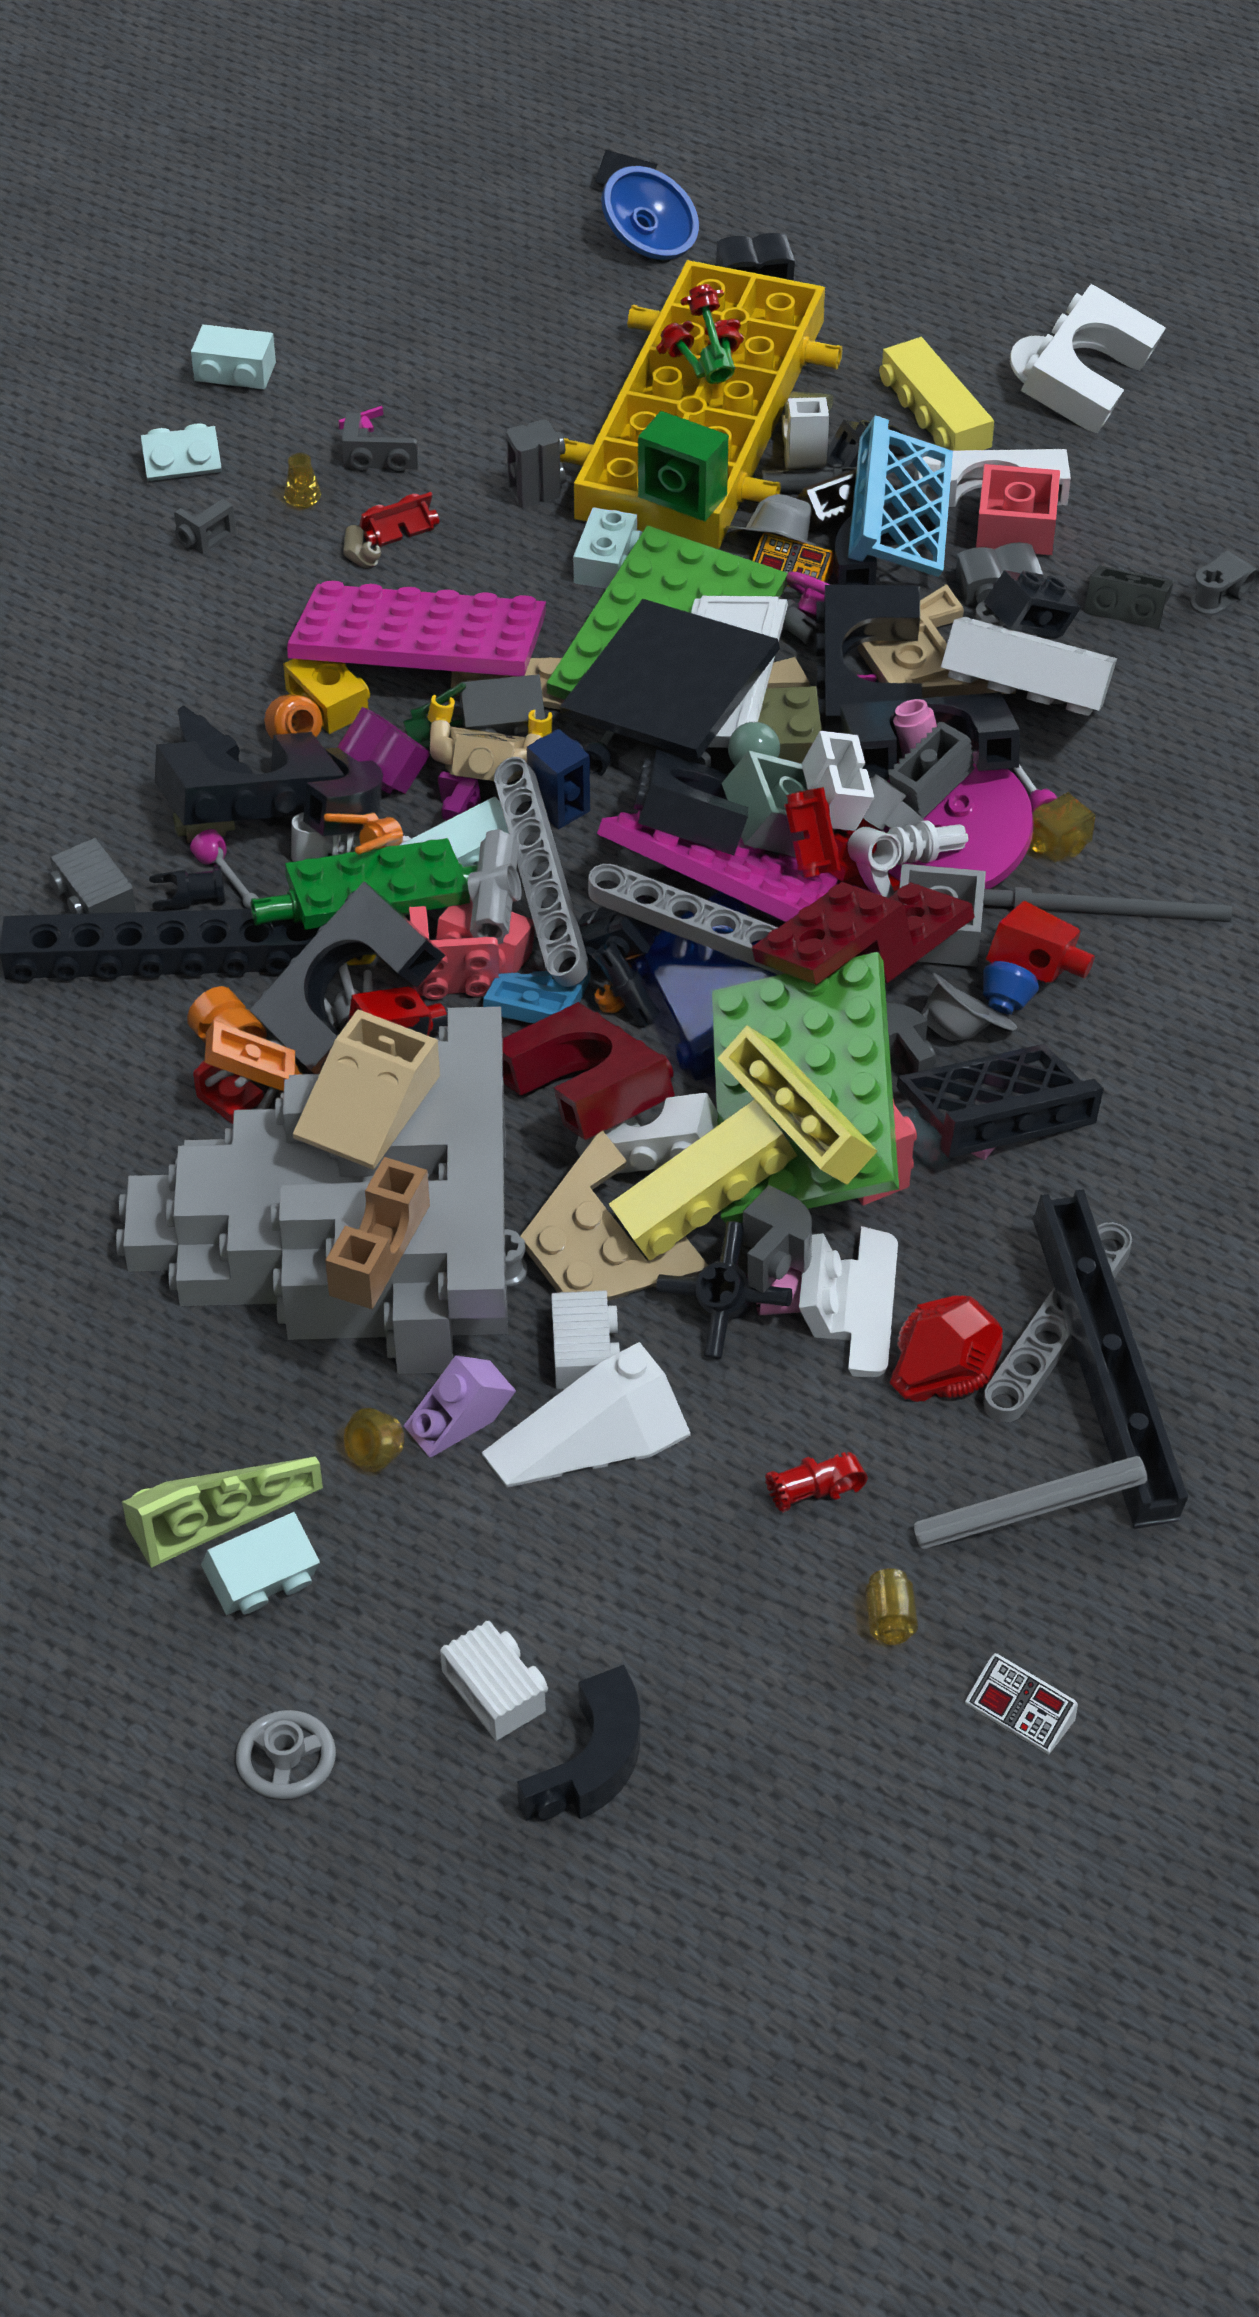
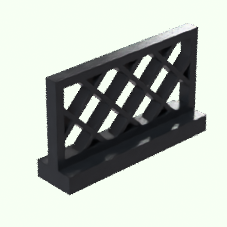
M1046 1044L898 1076L896 1085L899 1091L941 1135L939 1149L948 1158L1092 1125L1097 1122L1104 1090L1095 1079L1081 1081ZM1041 1060L1048 1069L1026 1063ZM999 1070L1013 1074V1076L1011 1078L1008 1076L992 1073L990 1071ZM1019 1076L1042 1081L1043 1083L1038 1085L1019 1080ZM962 1078L976 1082V1084L973 1086L954 1080ZM985 1084L1004 1089L1006 1092L1004 1094L982 1088V1086ZM1049 1084H1053L1059 1087L1050 1088L1048 1086ZM928 1087L931 1089L939 1090V1093L934 1094L931 1092L920 1090L919 1088ZM947 1092L969 1098V1101L965 1102L946 1097L945 1094ZM1015 1092L1023 1095L1015 1097L1012 1096V1093ZM977 1100L985 1102V1104L976 1105L975 1102ZM939 1109L946 1110L949 1112H946V1115L944 1116L939 1111Z

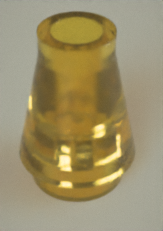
M304 453L293 454L288 459L289 467L284 498L295 508H310L321 497V490L311 465V458Z

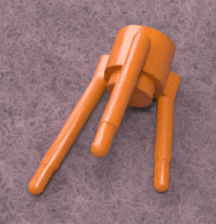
M374 812L365 815L327 813L324 815V820L327 822L363 824L364 827L359 834L361 845L355 848V853L358 855L387 846H398L403 841L402 828L398 821L391 817L378 819Z

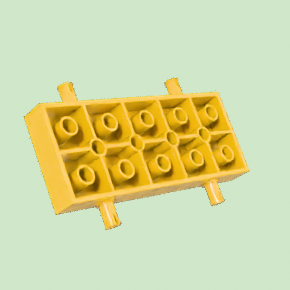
M687 260L661 311L632 305L628 314V328L650 331V334L594 445L563 438L566 451L565 454L560 455V462L582 466L574 482V519L588 521L593 507L637 514V531H642L643 533L648 525L719 549L729 529L726 526H730L740 502L742 503L745 499L761 502L769 496L780 494V482L762 480L752 476L781 416L787 399L803 366H806L807 363L838 369L842 358V346L815 342L824 322L825 287ZM709 284L713 290H723L724 295L718 298L720 307L716 311L711 312L713 322L736 319L741 324L739 333L744 337V341L740 344L739 348L731 353L736 368L733 376L718 384L708 383L705 377L698 379L693 367L684 355L673 358L668 352L659 354L656 350L657 345L662 340L661 332L666 326L671 323H678L680 325L685 321H691L694 327L690 333L694 337V344L690 351L699 361L700 353L703 348L708 346L707 342L709 340V336L704 331L705 321L703 315H691L689 305L683 306L680 301L682 298L690 296L689 291L698 285ZM660 411L729 435L727 496L705 522L638 497V436Z

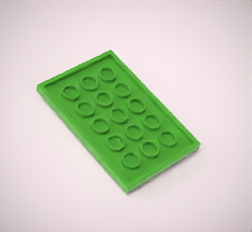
M647 525L547 681V694L565 700L642 599L691 613L694 600L701 599L702 596L780 597L788 585L786 582L787 573Z
M875 952L853 957L817 985L785 973L713 990L717 1126L754 1100L751 1094L717 1059L745 1026L748 1025L775 1042L877 1150V1153L846 1185L820 1170L773 1119L797 1156L789 1161L781 1171L771 1174L750 1189L743 1198L733 1201L722 1209L721 1218L725 1223L727 1221L743 1223V1211L768 1185L797 1198L807 1209L898 1190L899 1178L884 962L880 954Z

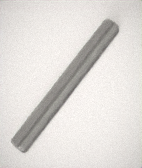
M1134 1456L917 1521L914 1524L915 1535L921 1548H930L1144 1484L1147 1481V1473L1142 1459L1139 1456Z

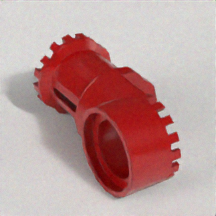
M843 1452L841 1453L842 1457L836 1454L834 1458H829L819 1464L813 1458L807 1457L801 1460V1465L779 1474L775 1471L768 1472L765 1475V1483L768 1485V1491L773 1490V1493L769 1495L770 1497H776L772 1500L776 1502L775 1505L778 1510L783 1513L790 1509V1504L810 1496L821 1498L829 1494L831 1498L837 1500L841 1498L839 1496L841 1493L852 1489L858 1492L866 1484L867 1474L855 1454L848 1452L846 1455Z

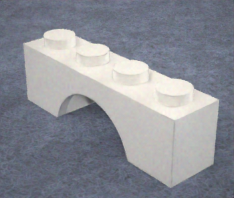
M1067 449L953 451L949 507H955L958 500L965 493L982 487L984 464L1060 470L1057 505H1068L1071 477ZM927 456L923 458L933 472L940 469L941 461ZM915 467L914 479L917 481L923 478V476ZM929 484L920 487L930 502L938 499V495Z

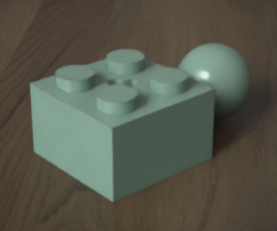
M755 721L744 723L734 730L729 739L728 753L735 768L722 782L729 801L748 807V818L741 838L744 845L796 857L793 841L805 838L803 831L790 832L784 804L788 803L786 795L808 790L802 764L779 758L780 741L776 732L770 726Z

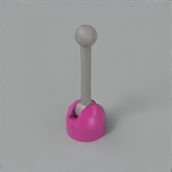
M208 829L199 833L191 842V852L198 861L205 865L212 863L218 866L221 865L222 872L243 897V905L247 909H251V899L259 898L256 894L249 893L224 861L227 852L224 839L214 829Z

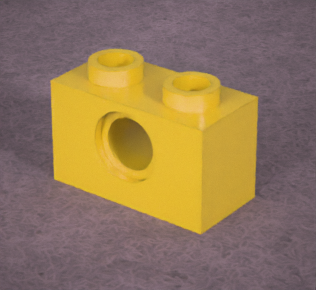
M292 659L283 663L286 691L292 695L308 697L317 704L322 714V727L328 734L353 723L362 707L368 709V699H370L369 688L362 678H356L347 669L345 663Z

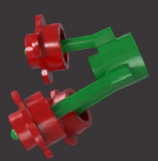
M709 284L698 285L689 291L690 296L684 297L680 301L683 306L689 305L691 315H703L705 321L704 331L709 336V340L707 342L708 346L703 348L700 353L699 361L690 351L694 344V337L690 333L694 327L691 321H685L680 325L678 323H671L666 326L661 332L662 340L657 345L656 350L659 354L668 352L673 358L684 355L693 367L698 379L705 377L708 383L718 384L733 376L736 368L731 353L739 348L740 344L744 341V337L739 333L741 324L736 319L713 322L711 312L716 311L720 307L718 298L724 295L723 290H713Z

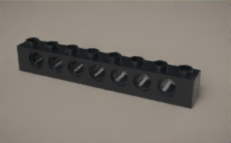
M251 909L3 916L0 957L5 979H15L21 982L31 981L34 978H58L68 981L76 977L115 979L118 976L138 975L156 978L161 975L185 974L190 977H198L208 973H228L234 976L243 975L246 972L282 974L290 961L299 955L316 936L320 927L305 929L303 922L294 923L292 919L256 926Z

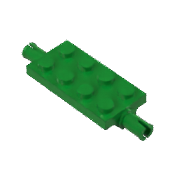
M448 838L399 846H387L360 855L355 852H347L340 855L285 863V877L289 885L287 894L259 899L252 898L251 913L256 926L292 919L294 923L303 922L305 929L321 927L333 917L345 903L346 898L353 891L357 890L364 881L384 896L402 914L409 913V907L426 906L427 910L468 904L470 903L468 876L470 873L477 872L478 864L463 867L458 862Z

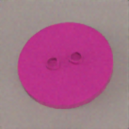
M974 763L975 769L923 818L924 821L932 822L935 828L957 824L963 825L968 834V842L965 843V847L963 849L939 852L936 860L933 862L923 863L918 860L913 863L907 861L904 864L986 871L984 889H990L1007 878L1025 857L1033 835V813L1026 789L1014 773L1009 769L978 771ZM886 825L883 830L880 829V831L888 833V831L891 828ZM897 864L888 870V873L899 881L902 864Z

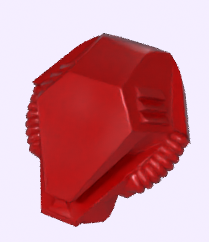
M950 1296L918 1304L914 1312L910 1313V1316L907 1317V1321H904V1326L901 1327L902 1331L899 1332L900 1336L898 1337L897 1346L901 1353L889 1383L904 1399H910L914 1402L926 1401L935 1393L939 1397L947 1398L967 1396L969 1393L972 1394L989 1383L1003 1346V1330L1000 1323L971 1296Z

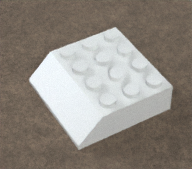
M968 617L954 619L941 668L949 669L948 677L955 680L972 683L974 680L977 681L978 677L989 680L987 686L989 689L1011 694V692L1013 693L1018 688L1028 691L1026 699L1047 705L1054 702V699L1068 702L1066 710L1089 716L1093 709L1099 711L1103 706L1117 658Z

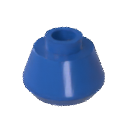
M994 961L983 970V995L989 1000L988 1006L998 1012L1012 1014L1014 1009L1022 1010L1039 990L1036 976L1029 970L1016 964Z

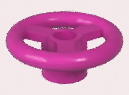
M788 572L786 582L791 588L802 594L798 603V609L808 617L816 620V601L824 600L825 585L830 584L803 573Z

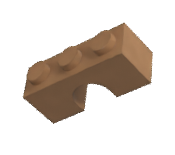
M387 1157L383 1158L365 1190L366 1206L359 1230L345 1225L325 1260L329 1296L372 1310L430 1207L428 1171Z

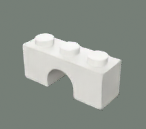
M707 1093L668 1097L665 1100L663 1111L650 1124L640 1127L633 1116L605 1130L604 1133L627 1161L625 1168L618 1173L658 1169L717 1127L718 1112ZM578 1136L575 1148L580 1156L595 1136L587 1140Z

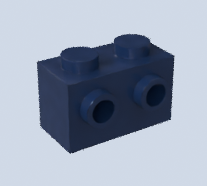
M557 729L527 746V764L536 775L549 822L559 830L590 812V756L584 751L580 743L576 740H571L560 729Z

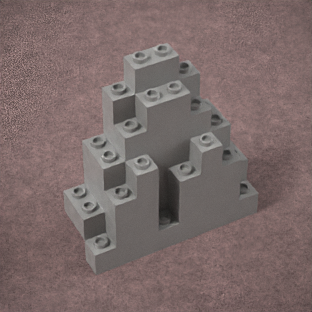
M501 1007L448 1008V1026H439V1038H435L438 1040L440 1077L374 1170L293 1138L295 1127L319 1077V1074L289 1075V1079L284 1080V1093H281L280 1098H276L275 1109L234 1110L233 1128L225 1129V1139L184 1140V1146H178L175 1164H169V1175L128 1176L127 1194H120L119 1215L120 1220L125 1221V1229H117L116 1235L118 1256H125L128 1272L169 1271L170 1291H178L180 1306L277 1304L278 1324H286L288 1340L387 1337V1358H396L397 1374L443 1373L453 1360V1335L508 1334L504 1222L506 1132ZM384 1157L428 1171L430 1207L372 1310L329 1296L325 1260L345 1225L359 1230L366 1206L365 1190Z

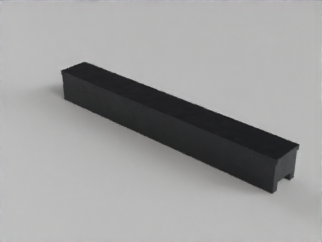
M1084 1189L1075 1190L1073 1197L1051 1200L1049 1194L1040 1195L1032 1220L1112 1463L1139 1456L1147 1473V1481L1144 1484L1121 1490L1134 1529L1180 1521L1188 1494Z

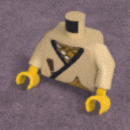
M433 695L427 716L431 722L430 754L432 758L437 762L445 764V768L452 775L494 781L497 767L508 758L520 757L527 763V746L534 743L537 739L552 733V713L549 712L546 719L538 720L536 719V710H531L528 713V735L526 738L450 727L449 723L451 722L455 705L452 697L449 698L448 705L443 706L435 701L436 695ZM523 771L512 774L507 783L520 779Z

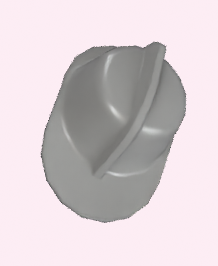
M776 494L761 501L746 528L726 526V528L780 534L813 546L816 545L807 541L812 511L811 505L808 502L787 495Z
M932 973L933 978L938 983L928 998L921 1014L928 1020L927 1025L941 1037L949 1041L970 1039L991 1023L1008 1030H1017L1016 1024L1006 1016L990 1008L988 1004L957 990L942 977Z

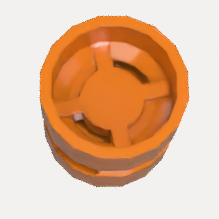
M214 987L202 993L194 1001L187 1015L188 1025L205 1044L206 1031L213 1021L263 1039L267 1037L266 1028L249 1009H245L246 1006L227 987Z

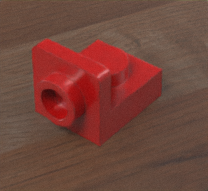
M204 1060L193 1072L196 1095L231 1124L234 1121V1110H251L262 1101L264 1097L263 1091L249 1081L240 1088L235 1086V1080L240 1077L237 1074L226 1077L215 1085L207 1087L205 1080L222 1069L207 1064Z

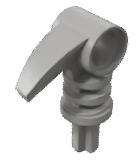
M876 774L873 778H869L874 799L863 817L866 821L881 830L886 825L890 828H903L906 825L915 826L917 822L924 821L921 816L903 802L906 795Z

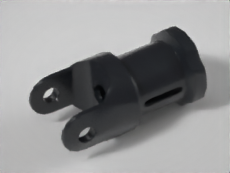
M221 865L214 866L213 871L187 873L186 870L154 874L149 877V881L152 883L172 882L178 886L177 893L172 899L153 902L152 907L154 909L190 907L192 902L216 899L219 903H226Z

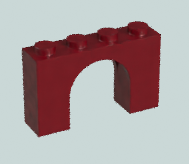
M579 1002L503 1038V1082L519 1095H523L565 1074L590 1069L553 1087L563 1125L584 1140L664 1102L668 1097L675 1096L671 1082L674 1072L670 1061L665 1055L652 1050L642 1040L635 1039L624 1032L620 1026H615L604 1019L598 1012H593Z

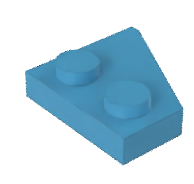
M588 970L587 975L581 982L570 987L558 984L555 979H552L548 971H536L530 974L501 973L499 978L494 979L484 996L483 1007H501L503 1018L534 1024L580 1002L590 981V970Z

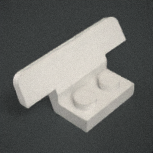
M862 1226L858 1260H841L838 1251H832L824 1233L812 1235V1259L806 1272H802L799 1309L814 1337L851 1340L848 1369L852 1376L878 1377L885 1373L889 1360L898 1241L890 1233Z

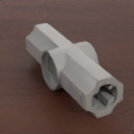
M501 829L486 832V838L480 844L477 872L470 873L468 876V890L473 903L470 932L473 938L495 937L498 940V944L503 943L505 935L509 934L512 903L519 901L522 896L521 882L516 870L519 843L514 834H508Z

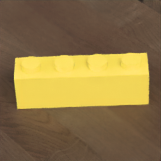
M922 337L883 349V361L879 369L883 384L886 387H892L897 393L900 404L904 408L909 407L914 413L919 427L922 429L926 428L931 433L935 445L952 451L985 450L992 447L993 418Z
M748 1025L745 1026L717 1058L820 1170L848 1185L877 1153L873 1145L775 1042Z
M754 1099L610 1202L609 1205L648 1260L651 1261L659 1254L669 1251L676 1242L697 1227L707 1224L715 1214L733 1201L743 1198L750 1189L768 1176L781 1171L797 1154L770 1115Z

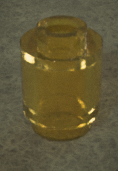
M888 1568L873 1573L865 1589L870 1634L885 1644H901L918 1630L913 1584L908 1580L906 1573L899 1569Z

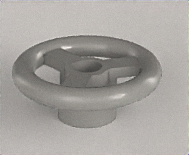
M294 1710L273 1712L257 1719L241 1736L236 1750L237 1769L244 1782L260 1795L273 1799L298 1798L317 1789L331 1773L336 1757L335 1742L328 1728L310 1714ZM300 1727L308 1730L313 1735L304 1738ZM253 1745L264 1750L275 1765L272 1782L263 1779L254 1770L251 1762ZM283 1748H291L286 1751H279ZM321 1750L320 1761L315 1770L303 1780L289 1784L291 1768L300 1762L301 1757Z

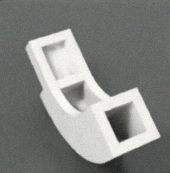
M826 397L788 398V419L785 418V415H782L786 470L825 468L829 430Z

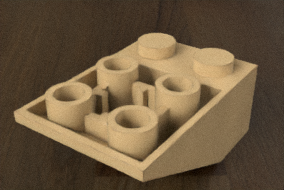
M357 1009L333 1043L295 1127L293 1138L374 1170L440 1077L438 1040Z

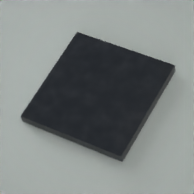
M642 599L561 704L562 716L699 759L779 651L778 639Z

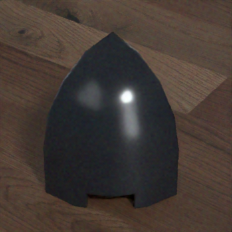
M605 150L595 182L605 186L609 178L622 168L643 166L656 170L658 164Z

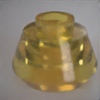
M363 1408L356 1411L350 1417L344 1431L346 1453L351 1461L363 1471L377 1472L384 1469L403 1450L404 1431L400 1422L394 1416L373 1408Z

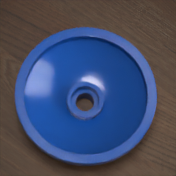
M629 166L616 171L605 184L601 198L605 219L617 238L631 250L649 258L669 260L684 255L692 247L699 231L698 215L687 193L673 179L652 168Z

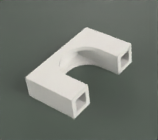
M1091 284L1083 296L1076 293L1066 310L1069 316L1061 314L1051 332L1055 334L1054 337L1047 334L1037 351L1040 357L1033 354L1022 373L1027 376V379L1021 391L1084 429L1098 433L1114 410L1124 389L1087 368L1078 359L1073 349H1095L1111 356L1129 368L1140 371L1154 351L1166 328Z

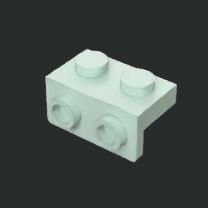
M192 424L185 427V430L178 431L158 428L149 431L146 435H141L147 482L222 472L215 426L207 427L205 424Z

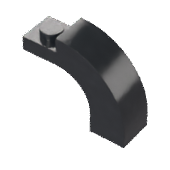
M891 502L883 506V509L893 521L902 517ZM911 506L909 508L911 511H914L921 506ZM926 513L917 517L928 532L935 529L936 525ZM851 515L839 529L835 541V584L876 585V557L867 555L863 562L848 558L852 523ZM908 523L898 527L909 542L918 538ZM888 532L881 535L880 544L888 547L898 545Z
M327 748L325 750L342 771L344 777L336 780L307 783L303 822L322 836L360 831L364 827L363 824L327 822L324 820V815L327 813L365 815L374 812L378 817L383 772L372 760L358 762L339 748Z
M625 1665L578 1682L579 1707L593 1733L591 1740L586 1748L572 1760L517 1781L518 1805L526 1821L538 1816L541 1819L553 1818L562 1813L567 1805L573 1803L580 1819L587 1817L613 1800L630 1779L640 1751L641 1712L636 1688Z

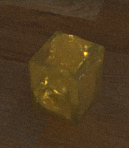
M1069 792L1048 804L1040 805L1032 812L1034 823L1030 845L1037 853L1047 855L1055 863L1068 855L1070 857L1078 855L1088 843L1092 842L1096 815Z

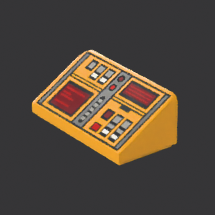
M764 532L752 561L786 573L792 571L803 573L827 583L833 573L834 553L831 550Z

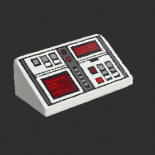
M996 1653L986 1664L965 1701V1705L1048 1755L1075 1721L1078 1707L1077 1702L1071 1697Z

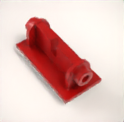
M432 492L422 495L410 494L402 498L398 503L388 506L376 505L369 508L361 515L359 524L364 531L365 541L372 542L371 546L378 545L379 547L400 541L403 538L399 529L400 526H404L409 537L434 530V525L439 524L440 520L435 509L429 511L433 496Z
M824 787L786 795L788 803L784 804V808H786L790 832L803 831L805 838L793 841L798 871L802 870L804 878L817 876L821 873L840 871L838 846L834 839L829 815L830 808L826 800Z

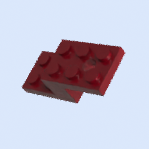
M841 882L831 887L826 894L815 902L802 908L797 915L779 928L770 931L765 938L751 948L755 962L815 985L853 957L878 952L884 962L885 983H888L973 920L975 915L972 903L912 882L899 888L889 898Z

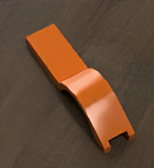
M213 1021L206 1031L205 1063L283 1092L284 1080L289 1079V1075L301 1074L295 1063V1050L217 1021Z

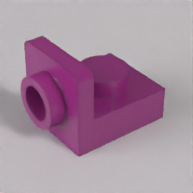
M448 772L440 773L438 784L441 801L443 802V820L447 821L482 803L478 779L456 776Z

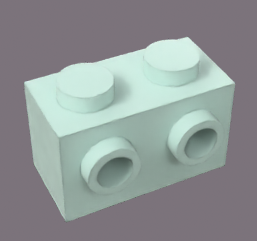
M202 324L191 350L194 381L265 389L276 363L273 333Z
M592 508L573 556L575 584L607 589L642 534V531H637V514Z
M292 1512L208 1549L201 1566L227 1616L240 1609L243 1614L252 1613L265 1606L269 1602L268 1597L279 1591L284 1590L286 1595H291L306 1588L312 1583L310 1577L314 1575L320 1561L295 1512Z

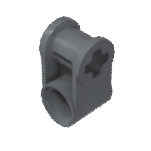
M1231 551L1223 552L1217 559L1199 568L1196 572L1195 582L1197 584V591L1191 597L1190 605L1192 609L1206 616L1221 613L1239 599L1242 600L1243 597L1241 596L1246 592L1255 591L1259 584V569Z

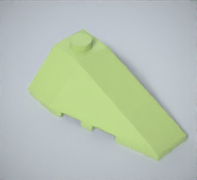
M315 1456L167 1481L153 1488L140 1490L131 1498L122 1501L126 1525L152 1568L323 1488L320 1463Z

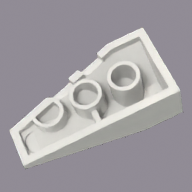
M638 1342L597 1364L482 1452V1456L505 1487L508 1488L560 1477L564 1472L588 1467L593 1469L608 1466V1463L630 1458L639 1460L652 1457L689 1437L690 1431L665 1373L641 1343Z

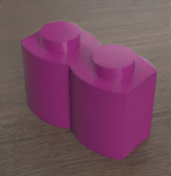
M364 707L361 708L337 747L358 762L374 761L383 772L382 790L391 794L393 789L406 794L430 756V751L420 743L406 735L382 716Z

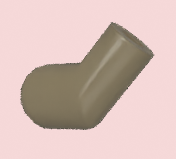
M357 525L348 526L344 537V556L362 568H372L377 565L378 559L381 556L379 546L376 545L374 549H371L372 542H365L363 544V529Z

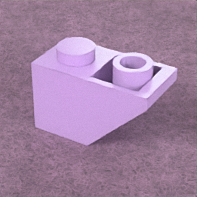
M455 1356L404 1424V1427L429 1457H433L492 1423L516 1390L490 1360Z

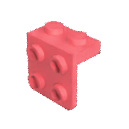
M426 906L409 907V921L429 939ZM495 937L430 940L446 956L418 987L413 985V988L419 996H425L432 1000L441 999L447 994L467 993L473 997L486 995L494 979L499 978L498 940Z

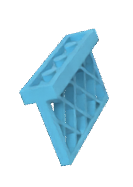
M875 415L859 440L848 558L863 562L867 555H871L939 577L944 569L953 451L889 430V420ZM889 444L900 447L907 457L898 461L890 451ZM927 456L941 461L940 469L933 472L923 458ZM913 463L923 478L914 481L904 467ZM894 472L904 487L895 490L886 479V475ZM929 484L938 495V499L930 502L920 487ZM910 493L921 507L911 511L901 497ZM891 502L902 517L893 521L883 509V506ZM926 513L936 525L935 529L928 532L917 517ZM908 523L918 538L909 542L898 527ZM888 532L899 547L894 549L880 544L881 535ZM924 544L933 555V561L922 558L915 547Z

